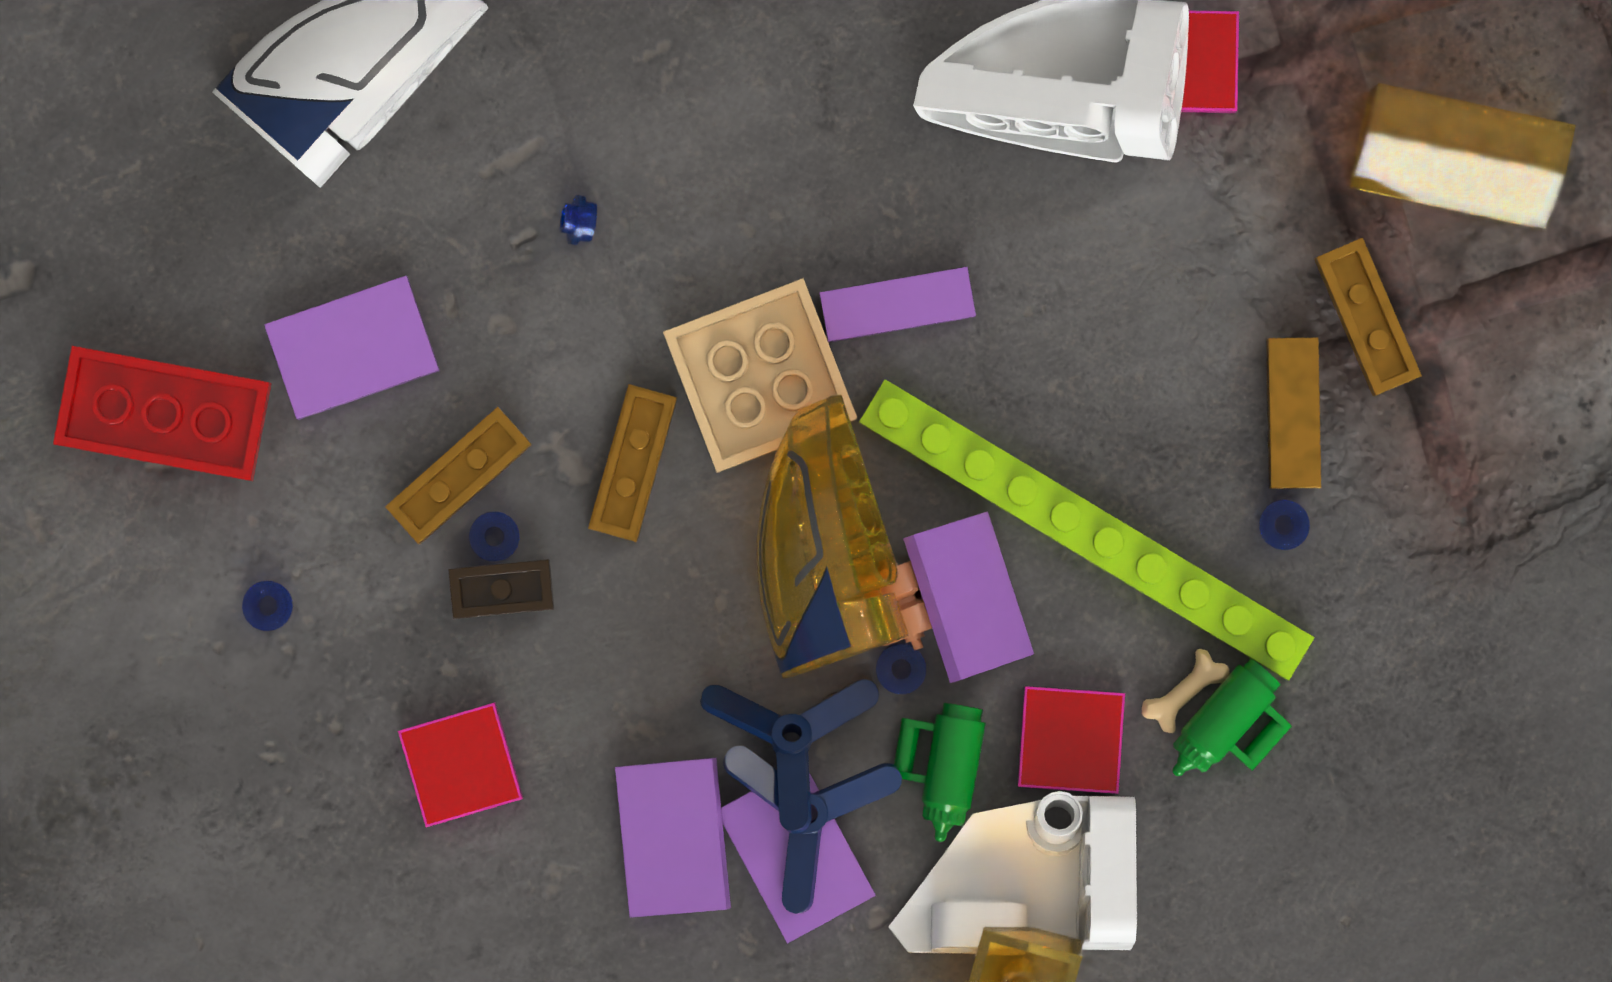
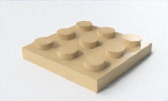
M804 278L663 332L717 473L857 420L856 413Z

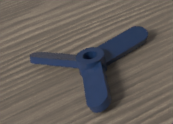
M862 679L852 683L800 715L786 714L781 716L720 685L706 687L702 692L700 703L702 708L708 713L771 743L777 757L779 820L788 832L798 834L805 831L811 823L808 758L811 743L872 708L878 701L879 691L872 681ZM794 732L800 736V739L795 742H789L783 736L786 733Z
M735 746L729 749L723 759V766L726 772L779 811L777 770L744 746ZM882 763L815 793L810 792L811 804L816 807L818 812L816 819L802 833L793 834L789 832L782 891V903L787 911L794 914L804 913L813 904L822 827L830 820L895 793L902 784V776L895 765Z

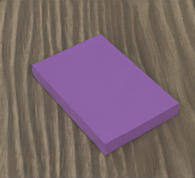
M407 276L264 324L291 405L298 420L440 371Z
M988 511L903 538L950 683L1034 654Z
M716 757L615 767L630 918L730 909L731 903Z
M809 772L810 792L815 793L819 789ZM752 791L721 807L723 825L787 944L876 896L836 820L833 819L826 822L821 831L813 904L804 913L794 914L787 911L782 903V891L789 832L780 823L779 811ZM811 804L812 822L816 819L818 812L816 807Z

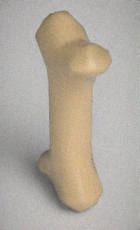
M1196 650V662L1192 672L1168 694L1161 698L1143 701L1142 715L1146 719L1158 720L1164 732H1175V719L1178 711L1204 687L1210 684L1222 683L1229 676L1228 666L1225 663L1213 662L1207 650Z

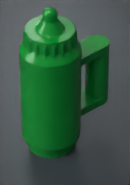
M1252 658L1243 667L1238 664L1181 729L1179 738L1173 744V748L1178 752L1177 763L1172 770L1175 776H1182L1186 771L1195 768L1204 773L1213 764L1219 763L1229 751L1247 768L1253 771L1292 727L1287 720L1270 706L1277 698L1273 693L1281 684ZM1265 712L1271 720L1242 752L1235 744L1262 713Z
M944 702L942 714H936L935 723L909 718L901 719L893 765L900 771L902 779L924 783L921 799L924 804L922 816L923 819L932 821L935 828L934 837L938 842L945 841L947 832L954 825L963 826L966 813L971 809L986 722H981L983 709ZM920 729L933 731L926 775L912 773Z

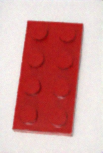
M72 346L53 444L253 481L272 383Z

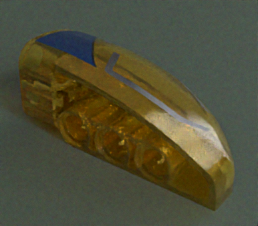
M842 395L827 397L804 406L796 412L777 448L767 475L761 502L756 537L759 596L768 636L782 679L832 664L909 636L895 592L883 595L881 588L896 582L898 569Z

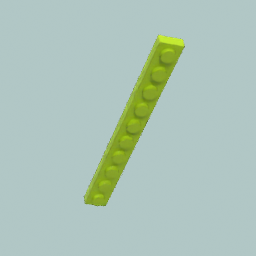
M886 379L859 421L866 428L1245 656L1252 658L1285 680H1290L1315 638Z

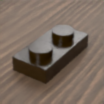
M549 559L448 569L453 619L554 610Z

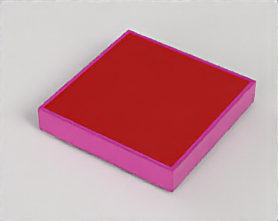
M1189 11L1187 65L1181 112H1237L1239 11Z
M1024 686L1017 786L1118 794L1125 693Z
M496 702L398 731L426 827L523 799Z

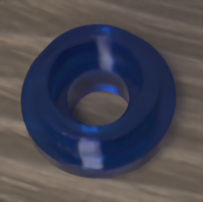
M575 195L572 204H564L560 217V232L567 234L568 244L578 245L580 241L591 242L597 221V204L586 201L585 196Z
M1279 500L1271 503L1264 509L1259 520V530L1262 538L1268 545L1279 550L1293 549L1302 544L1308 536L1310 529L1309 517L1304 508L1290 500ZM1281 515L1289 517L1293 524L1292 530L1286 535L1278 533L1275 529V521Z
M494 511L482 514L474 521L470 529L469 540L473 551L479 557L487 561L497 562L509 558L516 551L520 541V533L516 522L510 516ZM492 527H499L504 533V540L499 546H491L486 541V533Z
M274 581L258 582L251 586L244 595L242 602L243 614L248 623L256 629L263 631L279 629L288 622L292 615V596L280 583ZM266 596L273 597L277 602V610L270 616L263 614L260 610V602Z
M896 644L888 647L881 653L876 664V674L881 685L888 691L895 694H907L916 690L924 681L926 663L922 654L918 650L914 651L912 646ZM898 659H904L910 664L911 671L906 678L898 679L892 674V664Z

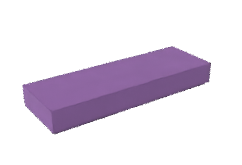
M968 267L819 293L828 343L976 317Z

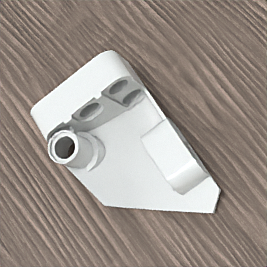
M1057 791L1051 792L1043 797L1042 800L972 814L888 928L908 953L1018 954L1027 952V949L1131 950L1135 944L1137 929L1135 797L1073 796L1067 792ZM1053 807L1063 808L1070 814L1072 824L1065 829L1052 828L1046 822L1044 813Z

